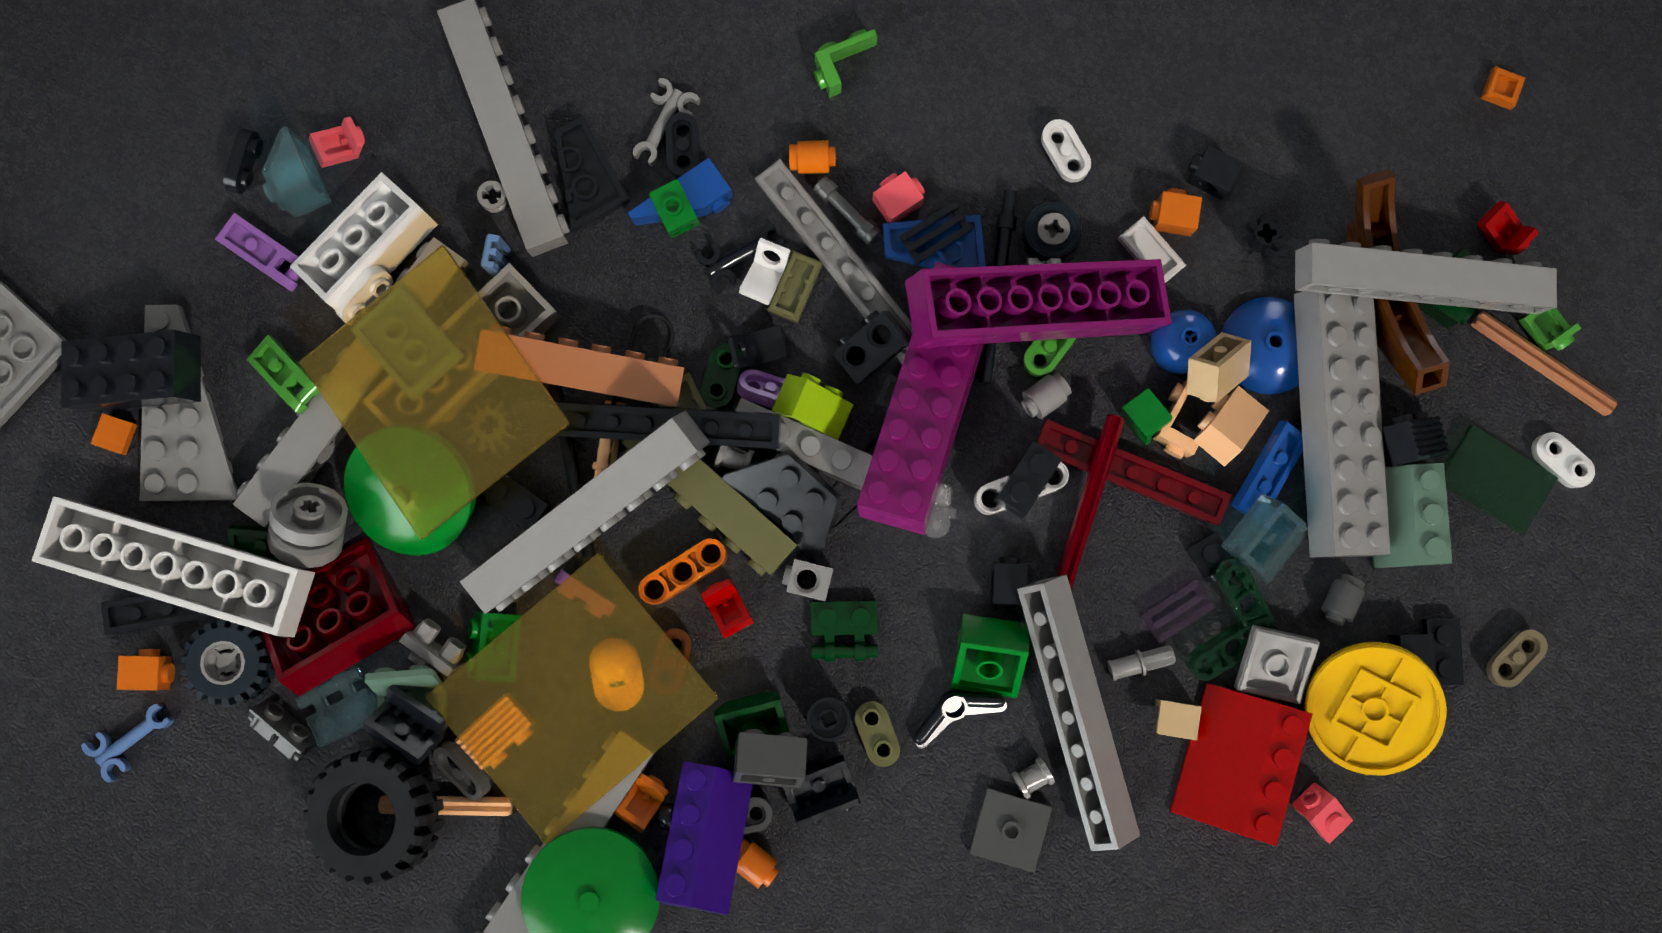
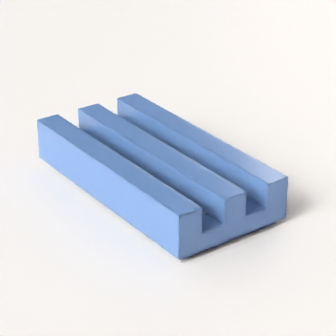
M486 235L480 264L492 278L509 263L505 256L511 257L512 255L511 248L499 235Z

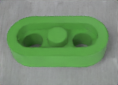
M1076 338L1033 341L1023 356L1024 368L1035 377H1044L1050 374ZM1035 356H1042L1045 364L1037 366L1033 360Z

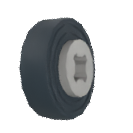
M1047 202L1037 206L1028 214L1023 225V239L1027 249L1034 256L1044 261H1047L1049 258L1064 259L1076 250L1081 240L1082 225L1078 215L1069 206L1060 202Z

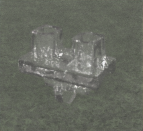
M941 483L925 533L932 538L944 536L949 531L950 519H955L956 506L953 502H950L952 495L950 484Z

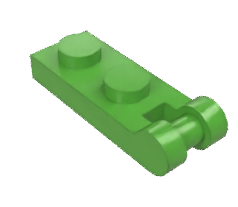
M267 335L247 358V361L279 396L299 414H303L309 407L307 403L313 396L318 397L324 390L323 386L314 380L292 355L270 335ZM302 385L303 388L296 395L295 391Z

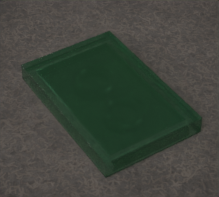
M1474 425L1467 428L1444 466L1447 489L1519 534L1526 533L1558 480V477Z

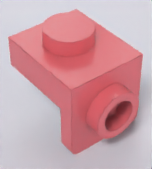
M350 116L343 118L341 126L311 133L308 139L321 168L358 159L365 143L361 128L355 126Z
M1317 783L1310 785L1292 803L1293 808L1304 816L1320 837L1329 844L1353 821L1338 800Z

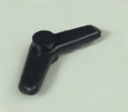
M948 691L942 695L940 703L915 733L914 742L918 748H925L952 721L960 720L965 715L1002 712L1007 707L1006 701L1001 695Z

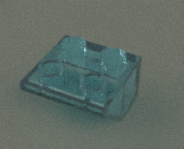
M1261 494L1221 547L1235 559H1238L1246 569L1268 586L1306 538L1308 530L1305 522L1283 502Z

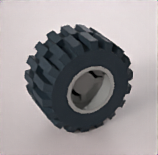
M222 620L204 625V630H196L191 635L194 641L186 642L184 649L188 650V655H181L180 663H186V669L181 670L182 677H189L190 681L186 683L188 689H196L197 693L195 696L200 700L208 699L209 704H222L224 706L249 701V699L259 696L261 689L268 688L271 684L268 678L275 676V670L272 668V661L262 632Z

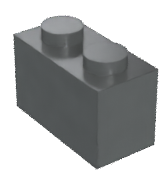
M758 729L739 732L735 742L733 782L801 788L806 775L807 738H798L797 734L783 732L778 734V736L766 735L764 731Z

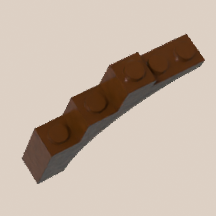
M1389 169L1357 178L1354 222L1347 224L1346 242L1360 243L1361 248L1381 245L1391 246L1392 251L1401 252L1396 224L1395 175ZM1374 298L1375 316L1379 320L1377 346L1414 395L1447 386L1450 361L1433 337L1416 302Z

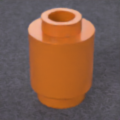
M829 140L797 141V144H789L790 171H798V174L829 173L830 167L836 166L835 147H829Z
M743 839L737 873L757 889L762 884L768 887L779 873V870L775 867L778 860L753 841L749 843Z

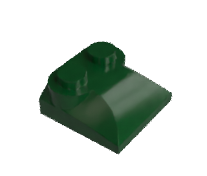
M765 691L723 703L714 710L715 722L730 771L734 770L735 742L739 732L758 729L764 731L766 735L777 736L783 732H790L783 703L778 693Z

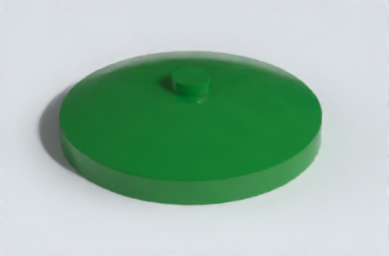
M411 424L384 427L359 443L346 465L344 492L349 510L365 534L386 549L405 555L435 553L456 540L470 523L476 502L475 483L471 470L458 449L433 430Z
M597 826L569 830L547 843L533 859L527 870L521 893V907L525 924L529 933H650L656 921L660 902L656 901L659 885L658 875L648 854L629 836L613 829Z

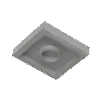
M1252 625L1234 688L1240 692L1301 704L1320 642L1315 638Z

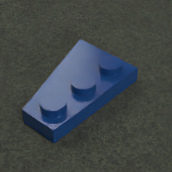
M965 216V220L968 224L970 223L973 230L919 265L915 264L900 241L899 236L924 220L883 223L885 258L929 269H934L936 262L959 268L985 267L981 216ZM954 217L942 219L910 239V243L912 244ZM958 223L918 248L916 252L919 255L961 229V226Z

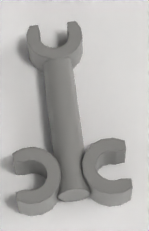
M659 78L658 83L659 86L667 89L666 94L658 96L655 93H651L650 95L651 100L655 104L665 106L646 141L638 143L633 149V156L636 159L640 157L643 151H650L651 156L648 159V164L651 167L658 161L656 148L666 131L668 119L676 113L677 109L679 113L684 112L693 116L692 112L684 108L685 104L693 102L699 105L701 102L698 95L693 92L683 93L678 89H673L672 84L665 78Z

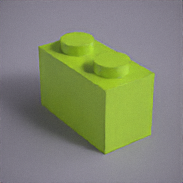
M802 373L801 377L787 374L772 411L838 440L854 404L842 398L844 394L842 391L827 385L825 388L819 385L821 380L807 373Z

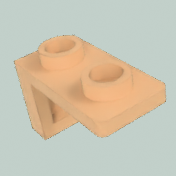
M1187 380L1183 384L1177 383L1169 395L1168 400L1172 404L1168 412L1172 415V421L1155 433L1153 440L1165 446V452L1178 459H1182L1183 456L1188 458L1194 455L1199 446L1192 438L1171 427L1189 395L1187 394Z

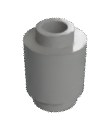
M1059 373L1047 374L1022 392L1024 400L1021 401V405L1030 417L1036 416L1039 419H1043L1065 403L1067 396L1072 391L1067 381Z

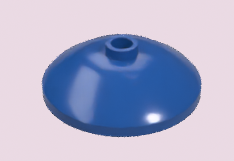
M1262 297L1250 300L1235 309L1225 321L1221 332L1252 340L1249 376L1239 385L1251 392L1264 395L1284 393L1298 386L1299 375L1294 304L1280 298ZM1270 337H1276L1279 340L1277 348L1271 346Z

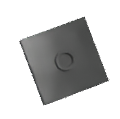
M986 788L969 854L1035 873L1052 806Z

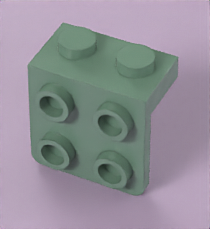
M413 665L409 667V670L396 671L392 668H378L375 670V673L365 674V683L378 696L377 708L386 700L387 689L394 685L400 690L409 691L418 702L427 708H434L440 712L446 720L445 727H447L448 688L430 667Z

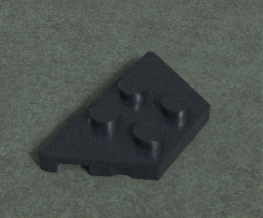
M791 450L776 454L771 459H761L752 462L750 466L744 468L730 469L724 474L723 480L797 544L816 563L820 561L840 494Z

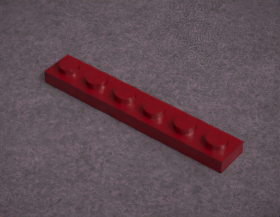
M1047 419L1036 443L1060 457L1062 463L1089 473L1099 440ZM1116 448L1106 479L1110 483L1215 526H1220L1232 496L1229 493L1119 448Z

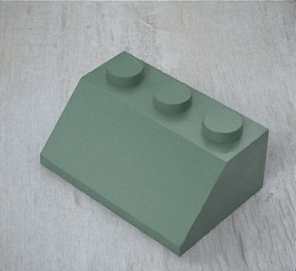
M1444 463L1385 467L1391 554L1371 556L1372 568L1453 564Z

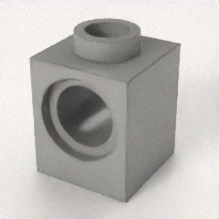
M794 559L793 566L786 565L782 584L788 585L786 591L788 593L826 602L833 568ZM810 570L816 575L817 581L813 588L802 589L799 587L797 578L802 571Z

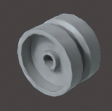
M314 483L292 484L279 490L272 498L270 507V523L267 535V544L270 552L280 561L293 567L314 568L334 561L342 552L348 512L344 498L335 490Z

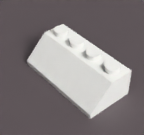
M381 172L290 267L328 305L335 309L339 298L364 269L372 265H380L391 274L438 224Z

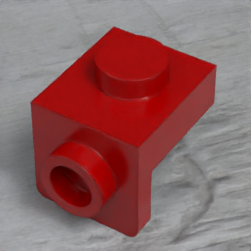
M1498 201L1477 223L1495 252L1518 255L1526 250L1530 242L1539 234L1536 227L1524 226L1508 202Z
M730 579L716 582L708 590L701 593L703 601L708 606L725 639L754 623L738 590Z

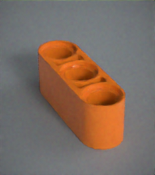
M708 538L699 542L643 578L639 584L641 599L653 605L667 602L724 565L727 560L726 547L716 539ZM709 545H716L721 551V556L715 563H707L703 558V551ZM680 563H688L692 568V575L686 581H679L675 576V569ZM654 580L660 581L664 587V592L658 599H652L647 594L648 584Z

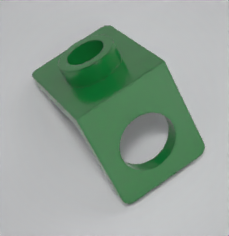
M673 180L649 193L671 238L700 225L679 180Z

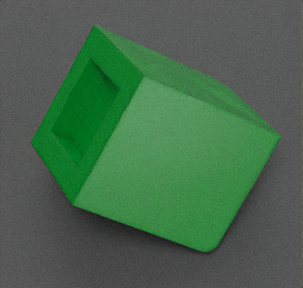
M1149 388L1123 406L1121 411V417L1124 418L1125 423L1144 446L1151 443L1152 435L1172 421V415Z

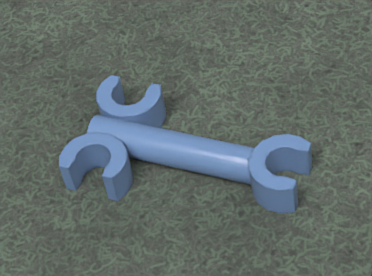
M163 703L150 706L146 712V719L113 744L110 735L103 731L95 734L100 740V747L98 749L91 742L81 745L83 752L88 756L95 757V761L101 766L100 772L104 781L110 783L117 780L112 772L114 765H117L122 772L131 769L127 759L118 757L120 754L152 730L166 728L173 724L175 720L173 717H167L162 722L157 718L158 711L165 706Z

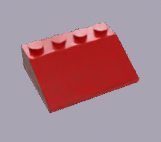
M1205 683L1199 704L1202 708L1197 740H1189L1169 812L1277 846L1313 714Z

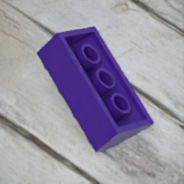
M683 761L656 901L661 904L729 915L753 784L733 782V771Z

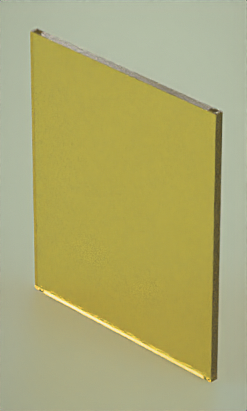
M443 245L438 247L427 258L299 361L419 539L427 538L435 529L570 424Z
M599 553L426 696L428 703L441 713L448 726L545 845L719 699L717 693L709 687Z

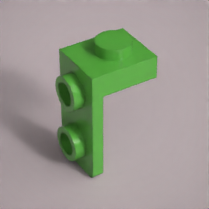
M865 29L856 31L847 40L840 43L835 41L828 42L818 49L819 51L815 52L817 70L814 71V76L820 90L826 89L829 98L841 94L842 86L833 63L876 46L877 33L875 29L868 32Z

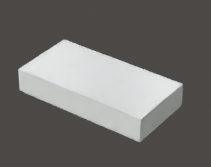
M1144 216L1118 237L1119 242L1135 260L1161 259L1165 283L1186 266Z

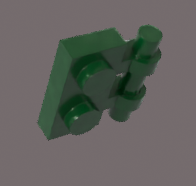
M877 601L811 602V636L825 635V645L811 646L812 659H825V662H835L836 658H855V661H865V658H878V644L865 645V635L878 634ZM835 635H854L855 645H835Z

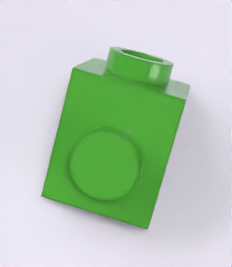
M1557 308L1539 314H1527L1519 320L1530 337L1543 351L1554 347L1557 351L1562 350L1575 341L1572 335L1581 329L1578 323L1570 326Z

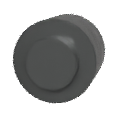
M1340 573L1338 579L1333 580L1321 607V610L1326 613L1325 619L1344 626L1345 622L1352 623L1365 595L1363 591L1365 583L1356 577Z

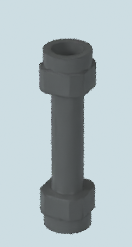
M827 176L816 184L813 190L818 194V197L824 203L829 201L857 229L856 235L862 241L869 245L880 235L882 231L877 227V224L871 218L866 220L837 191L838 186Z

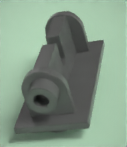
M270 697L249 710L251 714L247 720L251 722L250 727L254 728L267 741L271 740L276 734L279 738L273 746L283 753L289 761L294 759L297 763L300 762L307 754L305 750L319 741L305 725L300 724L285 711L282 705Z

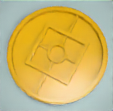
M1383 642L1354 644L1329 656L1312 675L1306 690L1304 703L1305 712L1313 714L1309 732L1319 749L1334 763L1345 769L1360 774L1377 776L1407 770L1426 758L1442 736L1447 714L1444 692L1431 668L1409 650Z

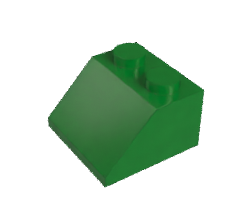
M963 614L957 641L951 689L1017 698L1029 654V630L1027 623Z

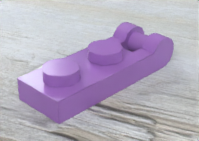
M234 213L215 240L293 292L298 286L296 281L300 276L291 267L285 274L278 271V269L285 260L292 264L298 256Z

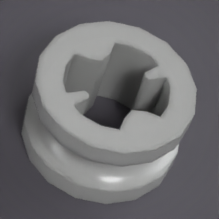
M497 181L484 182L477 191L479 203L486 211L491 213L503 211L509 203L502 184ZM493 189L501 195L500 199L496 198L498 202L495 204H491L488 199H485L486 195L490 196L489 191Z

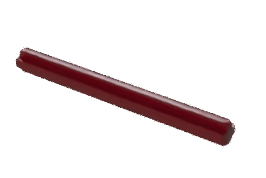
M1108 414L1106 416L1056 577L1067 574L1071 590L1125 422L1124 418L1118 415Z

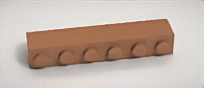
M491 325L490 331L483 329L481 331L475 370L677 407L684 367L677 366L678 360L659 356L657 363L644 360L645 354L625 350V356L611 354L612 347L592 344L591 350L578 348L579 341L559 338L558 344L544 341V334L525 331L524 337L510 335L511 328Z

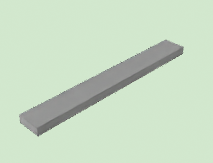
M777 160L755 177V182L818 261L823 262V267L862 316L866 318L875 310L879 313L890 311L911 337L913 333L911 321L782 160ZM881 325L878 328V336L884 343H887L891 336L889 328L885 325ZM908 347L896 356L901 364H903Z

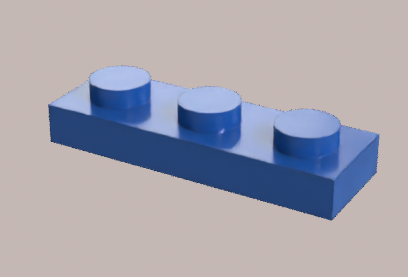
M1280 420L1231 506L1252 521L1262 523L1303 452L1301 431L1287 421Z

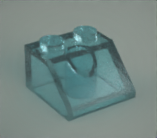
M287 126L280 128L262 170L266 183L262 186L271 203L276 202L282 211L286 210L294 217H299L331 203V200L307 144Z

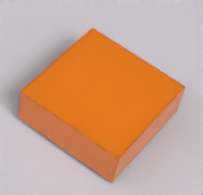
M1495 66L1490 71L1480 99L1512 110L1516 106L1526 77Z
M102 413L91 444L126 455L137 424Z

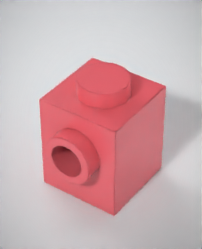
M906 171L899 176L896 173L889 175L880 183L881 188L873 192L872 201L887 223L899 222L923 205V194L925 193L916 177L910 178Z

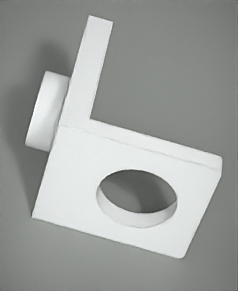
M760 238L754 262L740 286L739 293L769 305L787 265L790 249ZM770 250L775 252L780 257V261L769 260L764 255V251Z

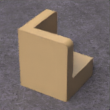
M1155 699V706H1159L1156 725L1157 734L1197 740L1201 706Z

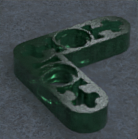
M1236 559L1223 561L1216 570V579L1238 622L1195 648L1187 658L1188 669L1202 681L1214 679L1242 661L1248 642L1243 633H1247L1246 637L1249 638L1252 625L1258 626L1262 623L1264 624L1262 627L1278 630L1277 624L1250 570ZM1233 570L1237 571L1235 577L1238 583L1242 585L1240 587H1237L1235 583L1230 581ZM1247 595H1253L1254 603L1247 610H1241L1240 602L1242 598ZM1232 639H1238V649L1231 654H1226V644ZM1215 651L1222 657L1220 660L1217 659L1218 656L1214 653ZM1206 658L1207 667L1205 669H1201V661Z

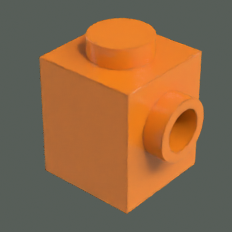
M1177 188L1163 191L1157 200H1153L1151 203L1149 219L1154 220L1153 227L1159 232L1191 237L1198 229L1202 197L1187 195V191Z
M139 649L138 655L118 657L116 690L158 691L170 689V685L175 678V666L172 663V656H160V649Z

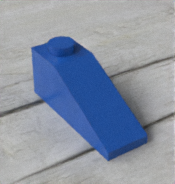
M707 158L677 179L697 217L707 216L711 212L717 214L730 205L731 202L729 200L733 198L731 188L710 158ZM651 198L628 212L635 226L662 222Z

